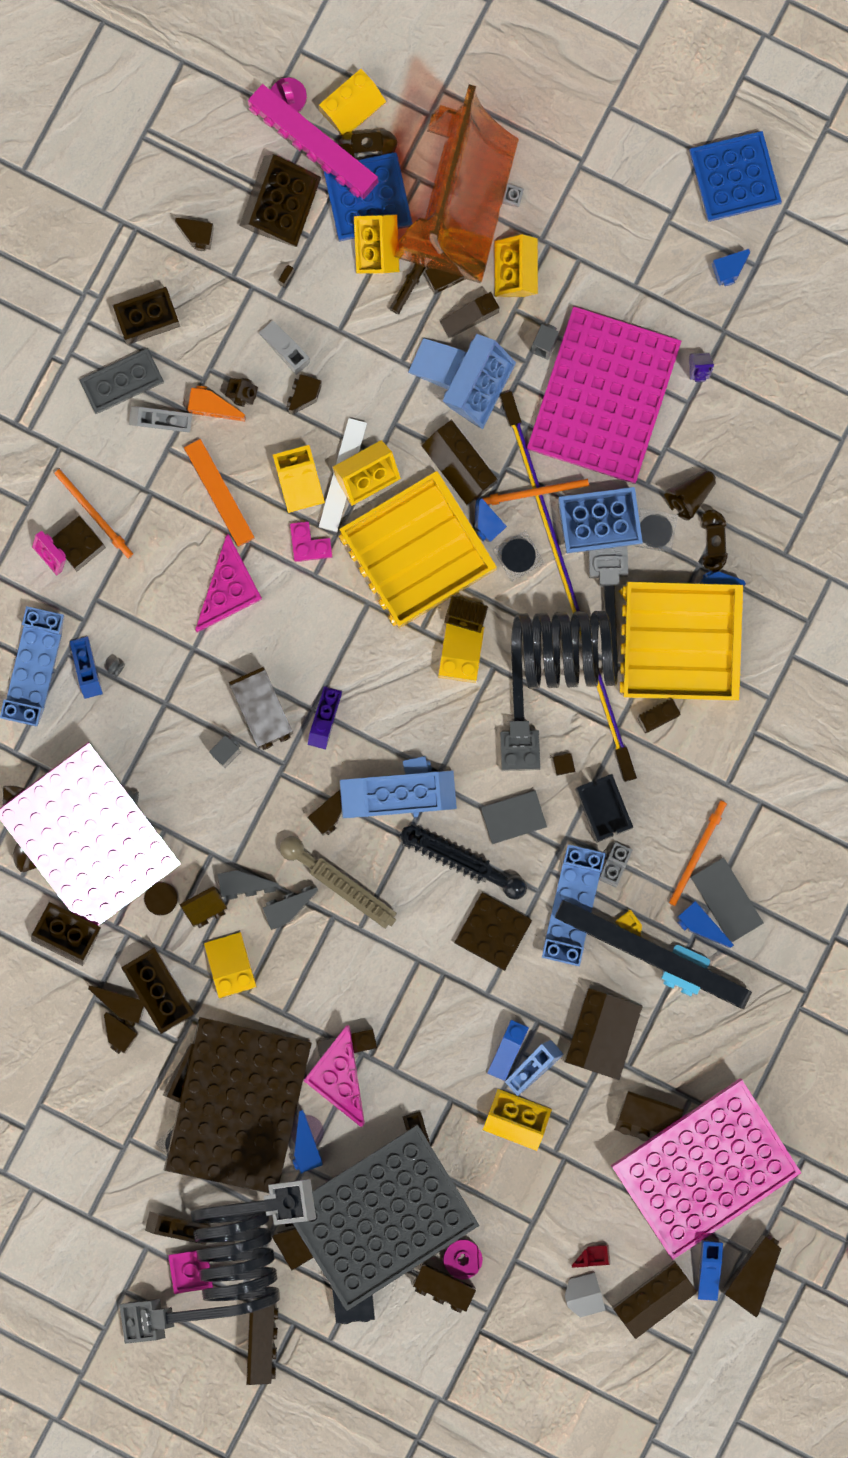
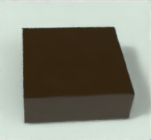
M287 265L278 279L279 285L283 288L287 286L295 273L292 266Z
M572 753L552 757L556 776L576 772Z

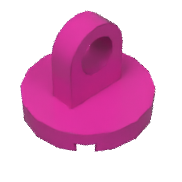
M290 77L282 78L275 82L271 88L273 93L298 113L302 111L307 101V93L300 81Z

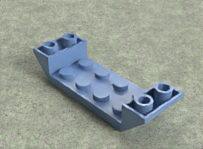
M26 606L22 622L23 632L7 698L3 701L0 719L38 727L44 712L62 637L63 614Z
M454 771L340 780L343 818L457 809Z
M573 845L567 846L542 958L580 967L586 933L554 917L562 900L590 913L592 912L606 853Z

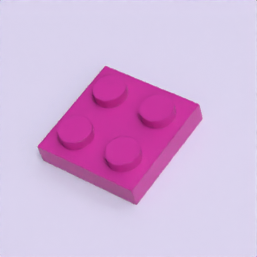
M41 530L35 535L32 548L57 576L63 571L66 555L60 548L57 549L53 544L52 538Z
M196 1251L168 1255L174 1294L213 1288V1282L200 1280L199 1270L210 1268V1262L197 1261Z

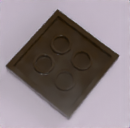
M481 893L454 944L505 971L532 920L490 896Z

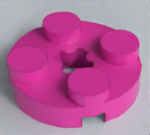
M457 1240L449 1245L445 1251V1268L457 1279L472 1278L482 1267V1253L478 1246L469 1240ZM461 1254L469 1257V1261H466L465 1265H461V1262L457 1261Z

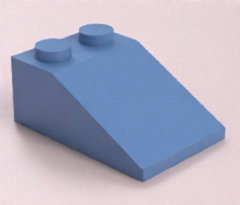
M423 338L408 373L448 390L453 381V376L457 373L461 361L467 352Z

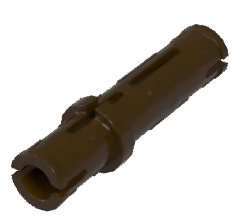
M416 260L410 273L405 276L404 284L389 307L390 311L398 315L400 314L414 287L420 282L419 279L427 267L425 263Z

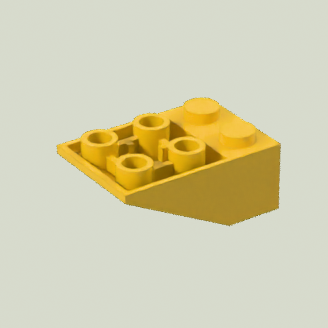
M310 445L273 454L288 513L325 503Z

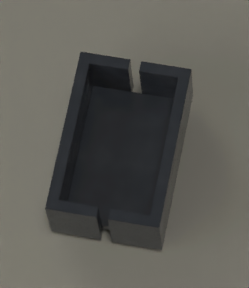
M613 774L597 779L595 781L596 786H593L592 781L575 789L596 843L613 837V832L618 835L634 828Z

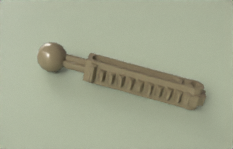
M289 836L281 842L280 853L285 859L300 861L311 869L309 874L386 929L388 925L392 927L396 919L394 917L397 914L395 911L321 857L317 860L304 851V845L299 838Z

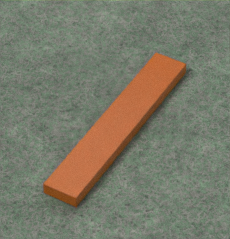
M199 439L184 447L237 546L240 547L255 539L202 440Z

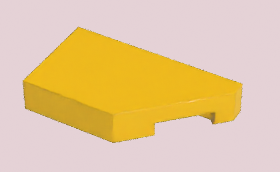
M631 910L615 921L619 927L639 937L641 936L642 924Z

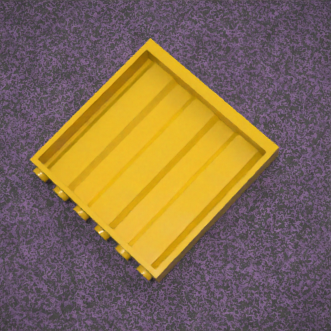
M435 471L339 529L341 534L338 536L343 545H348L351 550L348 552L354 562L358 561L361 566L358 568L363 578L367 576L370 581L368 584L373 594L377 592L380 597L378 600L383 610H388L390 614L388 618L393 626L397 625L399 629L497 570V566L438 471Z
M626 582V586L623 585V597H626V605H622V616H625V624H622L621 635H625V643H621V655H624V662L620 663V674H624L623 681H620V693H623V697L739 700L743 585Z

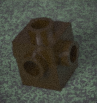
M230 378L225 396L234 400V404L244 407L245 404L253 405L258 386L253 385L252 380L247 378Z

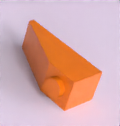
M196 386V388H191L188 405L189 413L245 422L246 417L244 413L212 391L207 390V387Z

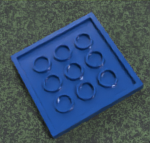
M763 131L689 150L708 222L782 203Z
M397 152L358 160L378 176V184L365 199L360 196L358 198L354 196L348 186H342L336 181V177L332 173L327 174L324 171L339 242L355 238L354 216L397 215L398 229L413 226Z

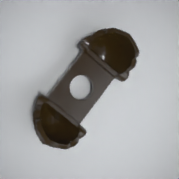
M381 129L380 132L347 133L342 136L338 145L355 158V153L381 151L382 155L394 153L398 141L390 131ZM370 138L373 144L371 147L365 148L362 145V140Z
M708 510L702 514L701 527L707 529L708 555L703 556V565L707 569L719 571L725 565L728 557L725 526L727 525L724 516L720 512ZM715 536L721 538V543L717 547L712 544V539Z

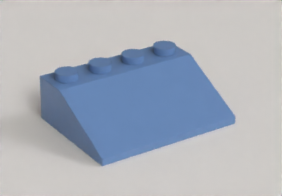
M476 334L470 343L466 356L461 361L457 373L453 376L449 389L445 392L443 402L450 409L483 429L516 362L495 340Z
M635 487L559 497L558 505L567 554L643 544Z

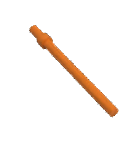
M58 469L54 473L55 476L109 536L116 549L119 548L128 559L132 557L133 552L126 546L125 540L113 531L66 475Z
M588 479L500 495L495 493L482 499L487 504H492V506L499 505L500 502L587 487L589 486Z
M720 800L714 814L712 813L708 820L710 822L668 902L669 904L676 906L716 825H719L722 819L721 815L727 805L724 801Z

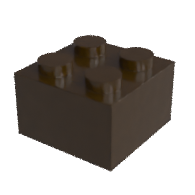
M80 515L52 538L53 544L57 549L60 548L65 553L66 560L76 572L106 548Z

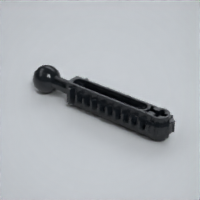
M413 825L404 827L399 836L402 846H406L408 849L415 848V853L421 851V856L429 855V860L434 857L436 863L442 861V866L448 864L450 870L456 868V873L462 871L464 877L467 874L470 875V880L474 877L477 878V884L481 881H490L502 887L505 895L510 899H520L527 892V884L520 876H510L507 878L492 870L493 867L489 865L490 860L483 863L482 857L477 860L475 859V854L469 856L468 851L461 852V847L455 849V844L449 846L447 845L448 841L442 843L440 842V837L434 839V834L428 836L426 830L424 832L420 831V827ZM414 834V838H412V840H409L408 836Z

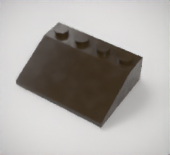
M275 154L264 156L239 226L267 238L297 247L321 177Z
M587 988L564 1063L620 1080L643 1006Z

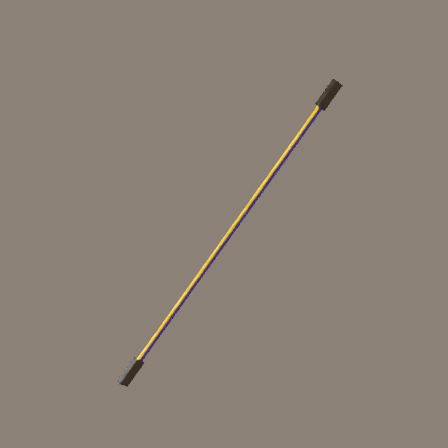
M510 391L501 394L500 398L509 426H512L532 488H539L540 485L520 424L522 421L513 393ZM543 495L535 496L572 612H578L580 609ZM599 671L597 689L616 745L615 754L624 781L628 782L637 779L627 746L623 745Z

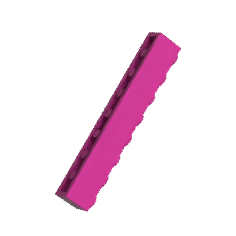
M264 84L248 99L249 110L254 115L258 116L259 114L264 118L263 121L271 128L272 126L278 130V134L284 139H290L292 145L297 150L306 152V156L315 163L317 161L322 165L323 171L327 174L332 173L336 177V181L342 186H348L350 192L357 198L360 196L365 199L378 184V176Z

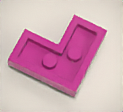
M309 522L290 524L295 562L332 558L330 538L311 540Z

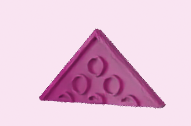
M229 534L225 537L195 629L197 633L262 600Z
M347 1025L303 1081L362 1128L365 1121L350 1026Z

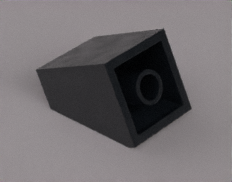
M332 1288L336 1324L375 1320L373 1295L346 1311Z

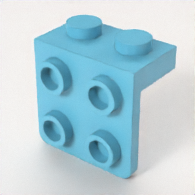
M676 945L672 953L705 969L710 964L708 958L680 945ZM663 971L660 978L664 981V985L673 989L675 986L682 989V993L690 997L692 994L697 995L700 987Z

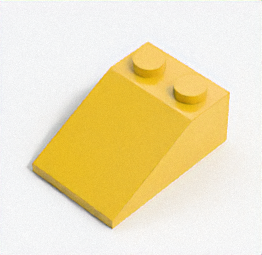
M446 623L438 678L476 683L484 627L481 633Z
M241 932L204 943L213 980L220 999L257 988Z

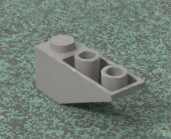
M274 321L259 332L262 338L295 375L310 364V358Z

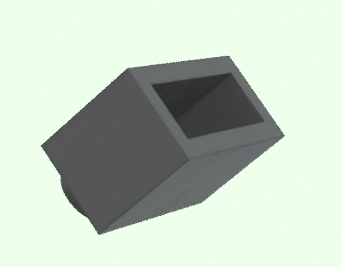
M541 324L533 342L531 353L549 360L559 335V331L556 330L555 326Z
M225 735L209 753L226 768L241 751L239 743L232 736L228 738Z

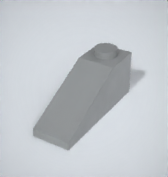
M131 406L129 425L190 433L192 414Z

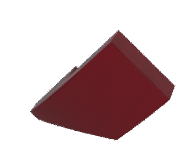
M609 1245L587 1247L572 1264V1268L610 1265Z

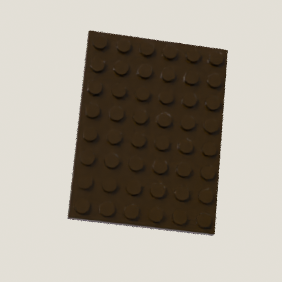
M199 1017L163 1170L269 1193L268 1185L280 1183L312 1043Z

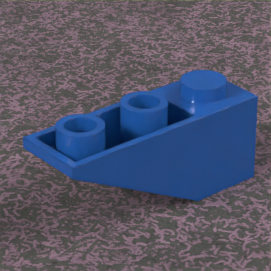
M701 1241L699 1300L718 1301L723 1253L722 1242Z

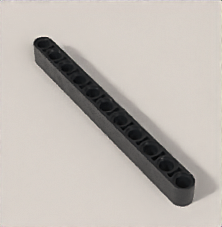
M562 900L554 918L662 971L700 987L701 990L744 1010L750 999L752 991L572 903Z

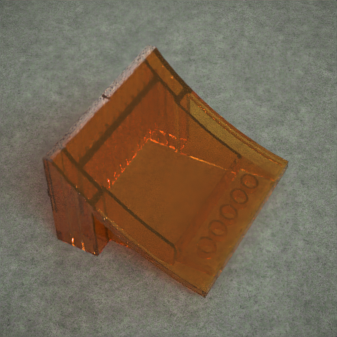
M469 84L464 103L457 110L439 105L431 115L427 132L448 139L444 142L425 219L419 217L407 229L406 233L398 241L394 257L428 268L463 276L464 279L481 283L486 268L483 265L485 264L486 266L499 218V211L504 199L519 139L499 125L487 113L477 97L476 86Z

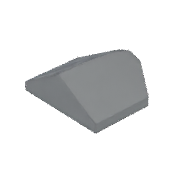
M595 1272L569 1279L565 1299L570 1310L580 1318L606 1311Z

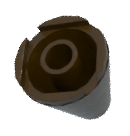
M702 470L668 488L665 491L664 499L672 511L676 509L679 512L677 514L678 517L689 521L694 517L715 486L716 477L711 471Z

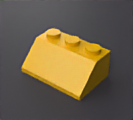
M359 69L319 104V112L343 136L353 132L383 106L386 100L371 78L362 69Z
M397 215L354 216L356 274L400 272Z
M521 234L495 241V297H527L538 294V238Z
M382 440L332 467L336 479L351 506L401 479L393 453Z
M497 1089L483 1130L537 1151L544 1136L552 1109Z

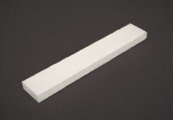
M348 419L336 465L360 452L367 426L366 422ZM333 473L319 528L338 532L347 497L340 487L335 473Z

